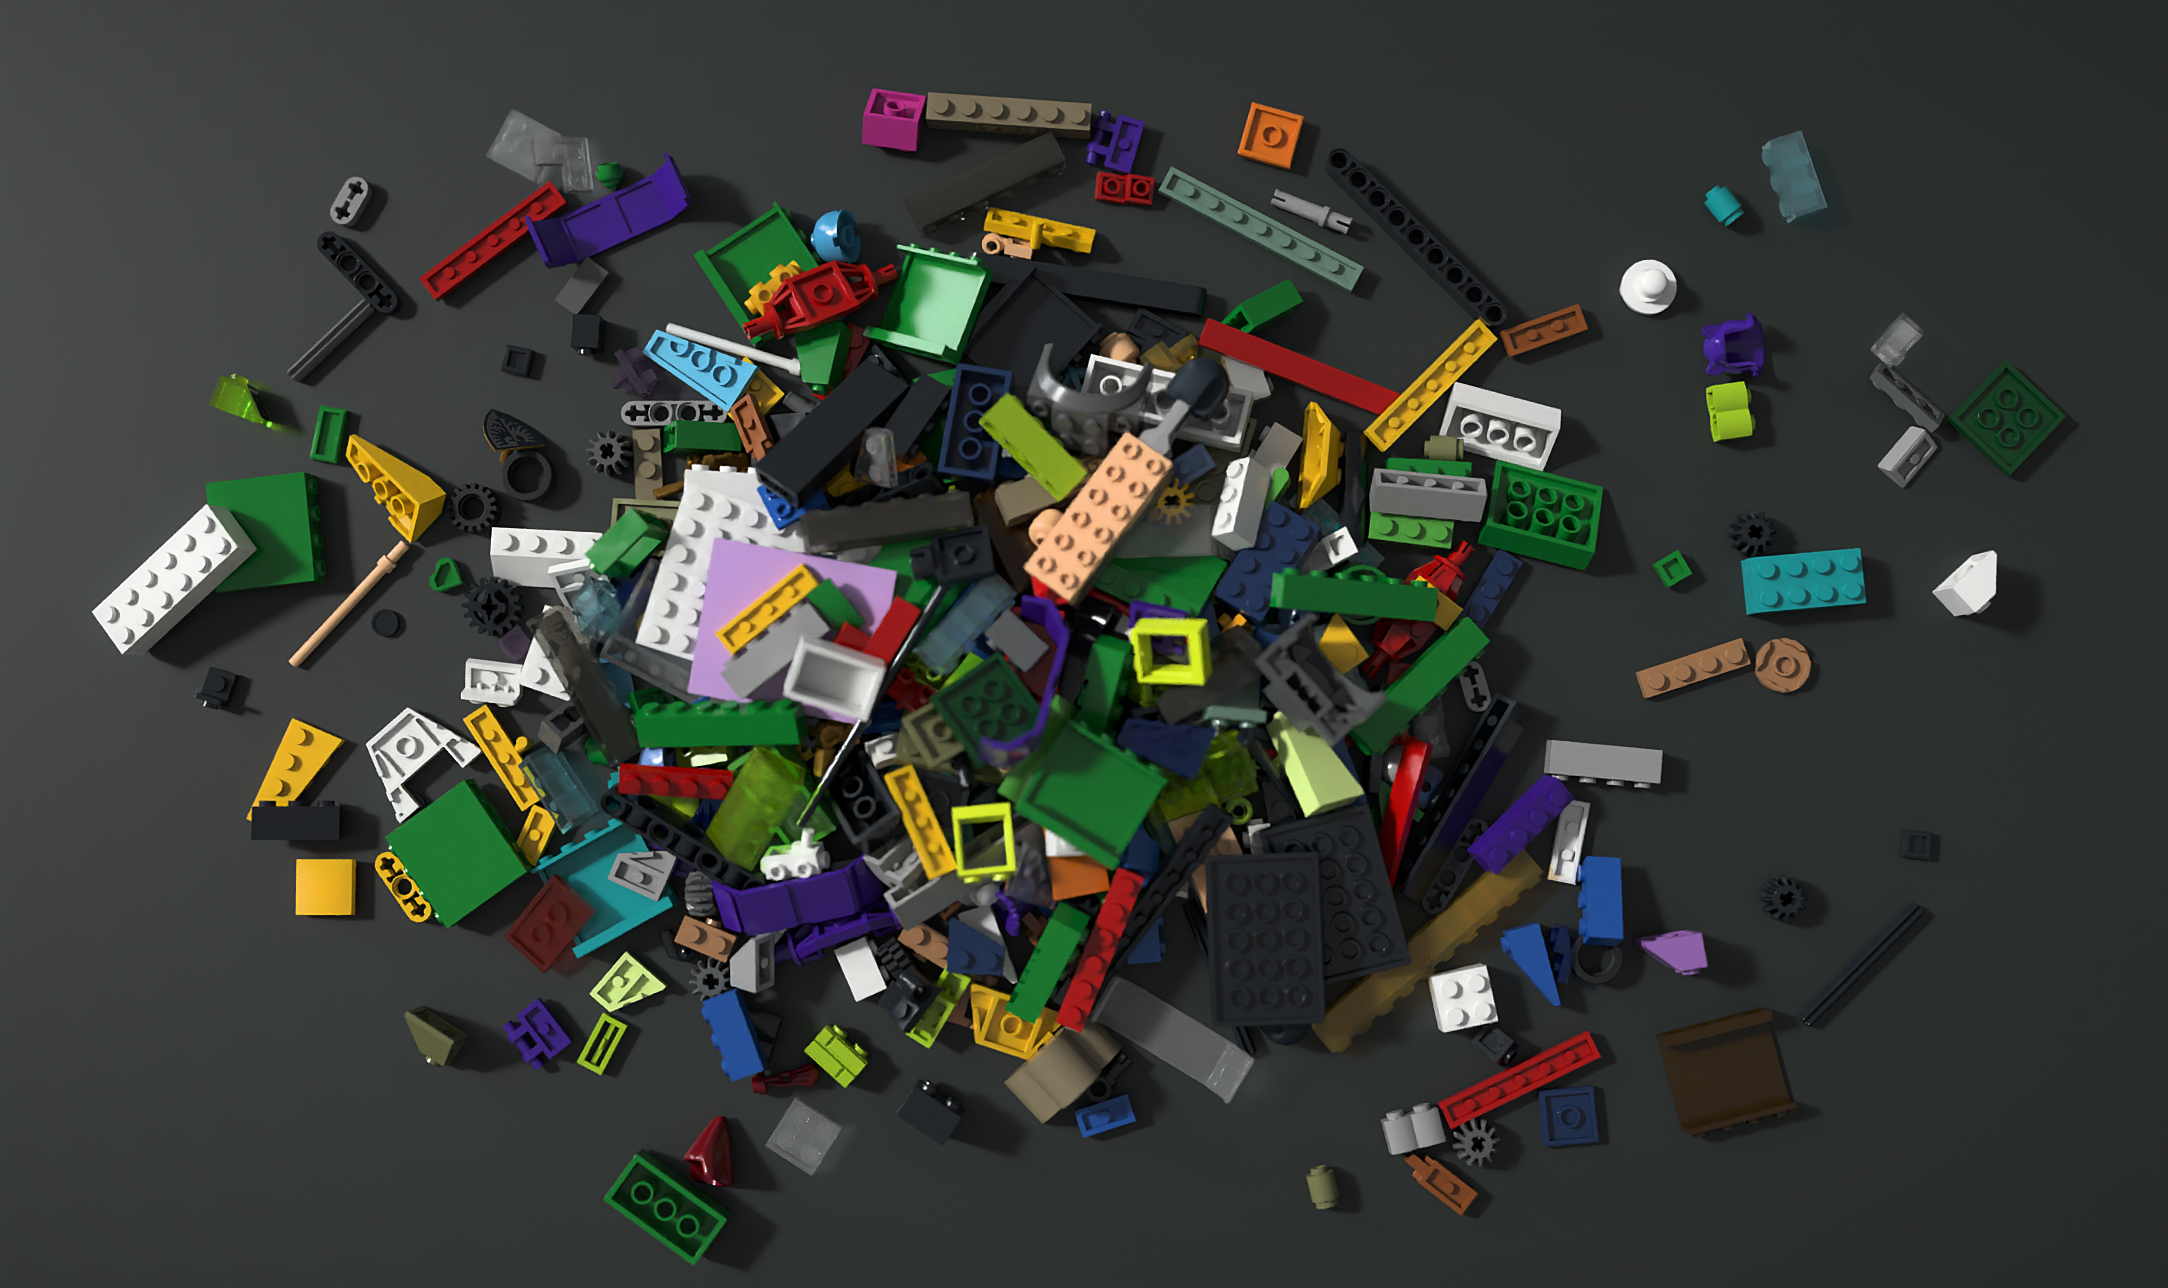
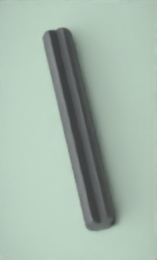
M361 300L287 370L288 375L294 381L300 382L374 312V307L367 300Z

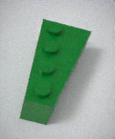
M1102 634L1092 646L1084 679L1089 682L1084 684L1079 694L1077 704L1082 705V708L1077 712L1075 720L1079 719L1091 727L1089 732L1098 738L1100 734H1103L1116 744L1119 736V730H1116L1117 721L1121 720L1124 712V705H1121L1122 697L1127 694L1130 680H1127V674L1133 667L1135 655L1132 654L1134 645L1130 642Z
M1061 901L1059 902L1004 1010L1033 1025L1035 1024L1048 998L1053 999L1060 987V984L1057 983L1058 979L1063 982L1070 966L1066 965L1067 962L1073 963L1080 950L1076 946L1077 943L1083 945L1090 929L1086 928L1090 916Z

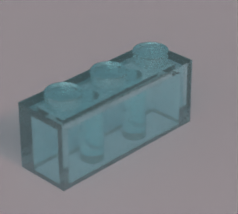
M1801 130L1768 141L1762 147V159L1764 164L1769 166L1772 175L1770 179L1773 190L1778 192L1780 212L1783 217L1787 218L1788 224L1817 215L1825 210L1827 204Z
M545 746L528 755L518 765L563 835L587 822L599 811L595 799L588 794L581 783L579 775L572 770L566 761L563 751L556 755L548 746Z

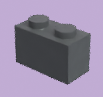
M1009 609L984 633L990 638L986 643L995 652L1003 651L1010 658L1007 660V663L1018 673L1021 670L1029 673L1051 650Z

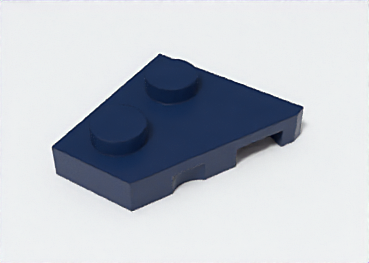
M950 918L946 972L1003 976L1005 947L960 922L958 919Z

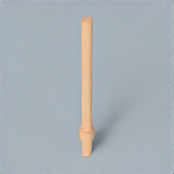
M401 540L388 555L384 554L377 562L378 566L293 655L289 662L298 668L386 573L390 574L397 566L396 562L410 547Z

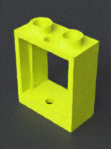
M1141 618L1131 630L1130 641L1135 647L1133 667L1134 671L1138 673V682L1204 684L1211 675L1212 667L1207 620ZM1150 634L1188 635L1191 665L1153 664Z
M1009 803L952 808L959 881L965 880V884L981 883L983 878H993V881L999 882L1010 880V876L1016 875ZM1003 821L1008 866L965 870L961 824Z

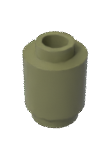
M1431 435L1430 441H1425L1424 457H1429V460L1463 461L1464 439H1457V436Z
M1326 1165L1312 1167L1310 1169L1311 1173L1306 1175L1312 1202L1316 1204L1317 1209L1336 1206L1338 1204L1339 1192L1333 1169H1327Z

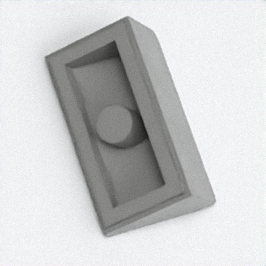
M1911 426L1878 464V467L1896 484L1904 488L1938 446L1925 429Z

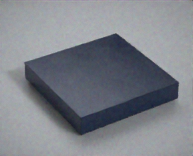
M1593 1085L1537 1090L1542 1146L1551 1147L1600 1142Z

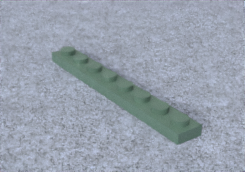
M1172 166L1159 188L1158 193L1349 293H1351L1364 268Z

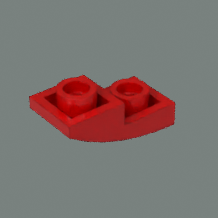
M1099 172L1097 174L1094 201L1151 206L1155 178L1134 174L1123 176Z

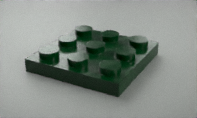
M2004 360L1946 420L2005 476H2009L2062 422L2066 415L2013 365Z
M999 651L929 698V702L978 769L989 763L979 760L981 738L1008 744L1035 730L1041 711L1040 706Z

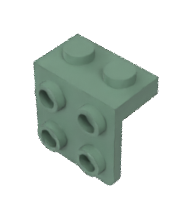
M1211 665L1212 673L1204 683L1202 721L1212 722V726L1229 727V724L1239 725L1240 729L1248 727L1256 729V726L1265 723L1266 711L1259 710L1260 672L1253 669Z

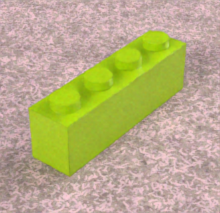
M1008 393L978 422L1058 502L1088 474L1084 470L1083 463L1078 458L1071 457L1064 450L1062 442L1054 436L1051 437L1044 430L1042 422L1034 416L1031 417L1024 410L1022 402L1014 396L1011 397Z

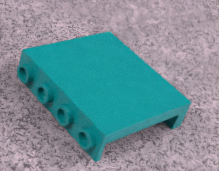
M614 818L608 821L609 827L601 831L598 827L584 835L586 840L579 844L576 841L568 843L560 848L561 854L555 857L549 854L537 861L539 866L530 870L532 874L538 873L573 937L577 946L572 950L577 959L680 903L669 882L661 900L657 902L607 879L618 853L652 851L645 838Z

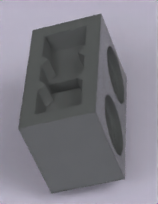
M581 690L542 720L538 737L557 755L598 723L602 707L584 690Z

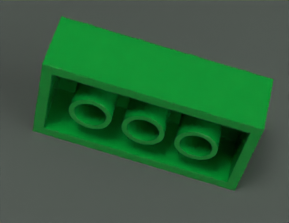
M643 1148L635 1154L603 1199L693 1266L699 1261L732 1215L729 1210Z

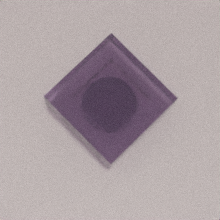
M516 625L496 643L514 664H517L528 654L532 640L520 625Z

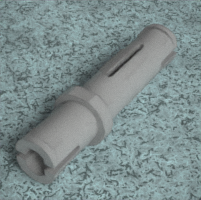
M1276 189L1274 196L1282 198L1286 202L1272 198L1271 206H1276L1318 223L1319 226L1330 227L1347 234L1349 227L1338 224L1337 221L1350 225L1352 217H1347L1330 210L1327 206L1321 207Z

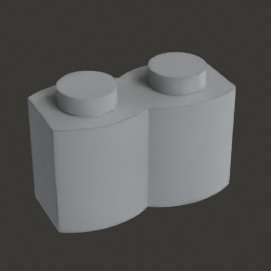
M1422 1103L1413 1106L1414 1111L1403 1114V1110L1386 1113L1387 1118L1381 1119L1389 1153L1395 1155L1445 1142L1446 1139L1437 1107H1430L1429 1103Z

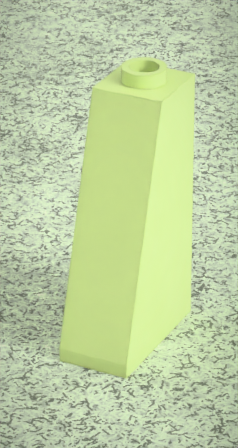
M1280 711L1273 715L1274 719L1266 728L1306 817L1350 805L1364 794L1354 777L1312 726L1299 733Z

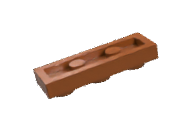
M1579 304L1503 330L1500 332L1509 358L1585 332L1588 330Z

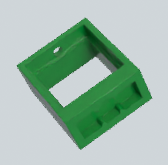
M631 507L585 555L591 561L589 566L598 575H607L611 578L616 577L626 580L670 537L671 532L655 514Z

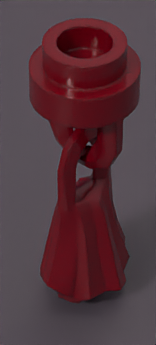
M807 1063L795 1070L780 1072L775 1077L766 1078L765 1072H760L751 1078L753 1092L760 1095L768 1094V1087L803 1085L812 1087L820 1077V1070L815 1065ZM790 1076V1081L784 1082L782 1077Z

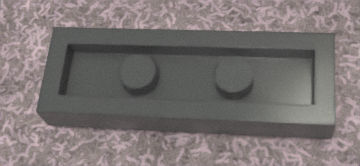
M1884 360L1876 366L1870 379L1878 390L1885 391L1893 399L1897 407L1906 410L1914 417L1915 422L1920 427L1926 428L1932 433L1940 426L1945 416L1943 412Z

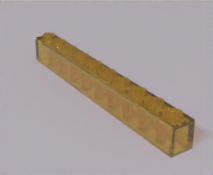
M1523 849L1497 875L1486 871L1449 903L1441 913L1435 915L1406 941L1412 960L1411 965L1366 975L1325 1010V1023H1312V1030L1332 1053H1335L1337 1050L1339 1053L1344 1051L1351 1045L1352 1041L1350 1039L1359 1032L1361 1035L1373 1025L1371 1021L1378 1014L1384 1016L1394 1007L1392 1002L1399 996L1402 998L1408 996L1415 989L1413 986L1415 982L1420 978L1425 980L1436 971L1434 966L1441 960L1446 962L1457 953L1455 948L1462 942L1467 944L1478 934L1476 930L1481 925L1485 924L1488 926L1499 916L1496 912L1503 906L1507 908L1512 906L1520 898L1517 895L1525 887L1528 890L1534 887L1541 880L1538 876L1543 873V870Z

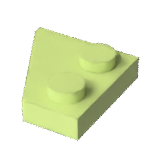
M626 951L591 991L590 995L609 1012H612L659 992L668 985L629 951Z

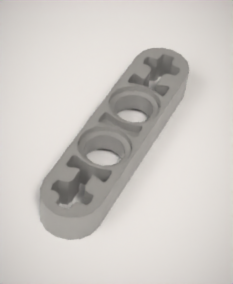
M631 401L626 403L621 410L622 419L631 427H664L675 420H683L682 411L686 407H693L696 410V417L692 421H701V406H704L703 410L705 412H714L715 407H718L723 412V416H718L717 421H714L712 416H703L704 422L726 423L729 420L728 412L712 401ZM636 407L637 411L648 413L650 422H646V416H637L636 421H633L628 416V413L633 412V408ZM666 407L669 410V417L665 421H657L654 416L656 409Z

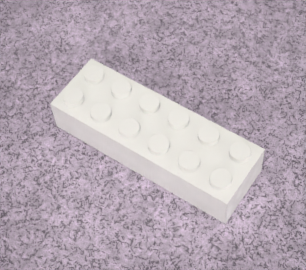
M1091 354L1081 393L1101 395L1123 390L1136 381L1143 366ZM1154 369L1153 388L1145 409L1144 431L1157 428L1175 404L1166 393V386L1175 373ZM1230 386L1224 403L1210 421L1204 422L1192 416L1176 438L1194 443L1202 442L1207 446L1240 453L1253 405V392Z
M206 504L96 607L92 613L122 654L144 655L254 553L257 548L227 507Z

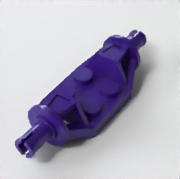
M879 896L871 904L861 908V912L816 923L800 924L793 932L791 930L786 931V943L774 947V965L792 959L799 968L803 966V963L823 958L824 947L834 946L838 942L862 936L869 931H873L876 938H879L897 929L899 932L903 931L904 928L896 918L886 898ZM873 908L886 909L890 913H874ZM811 931V935L799 943Z

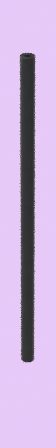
M937 586L882 677L867 721L856 720L795 821V824L798 826L806 827L950 586Z

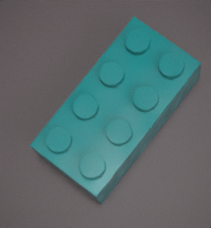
M1860 548L1754 557L1741 561L1747 615L1854 606L1866 603Z

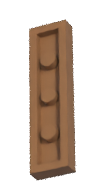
M1739 638L1635 673L1645 699L1751 663L1743 640Z

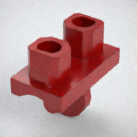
M907 667L902 670L900 669L887 694L898 702L897 710L901 711L905 707L908 711L914 713L930 704L929 698L936 694V691L929 685L921 686L914 680V673Z

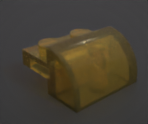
M1192 333L1170 349L1161 341L1140 356V366H1144L1145 362H1149L1154 365V369L1176 374L1184 364L1197 358L1198 341Z

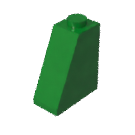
M1287 279L1240 303L1221 323L1254 336L1293 312L1303 302V299L1291 280Z
M830 321L811 330L794 333L802 380L812 389L811 391L814 394L827 396L842 381L853 332L843 322Z
M675 420L663 427V454L689 455L692 453L699 455H724L727 452L736 454L744 447L735 423Z

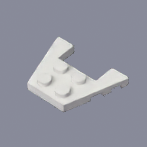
M409 707L366 744L378 775L382 778L386 787V794L389 801L393 804L396 812L395 816L399 823H404L422 807L404 787V784L443 749L446 748L462 768H466L483 753L482 748Z

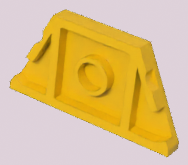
M970 981L974 1037L977 1044L1029 1060L1038 1051L1039 1046L1046 1043L1053 1036L1052 1033L1062 1025L1055 1022L1060 1010L1044 1005L1037 1021L1033 1025L1004 1010L1012 994Z

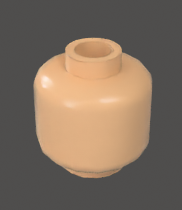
M1114 332L1100 343L1099 356L1138 364L1136 359L1139 355V348L1126 333L1118 334Z
M1043 509L1035 516L1029 528V536L1037 547L1041 546L1064 514L1057 509Z

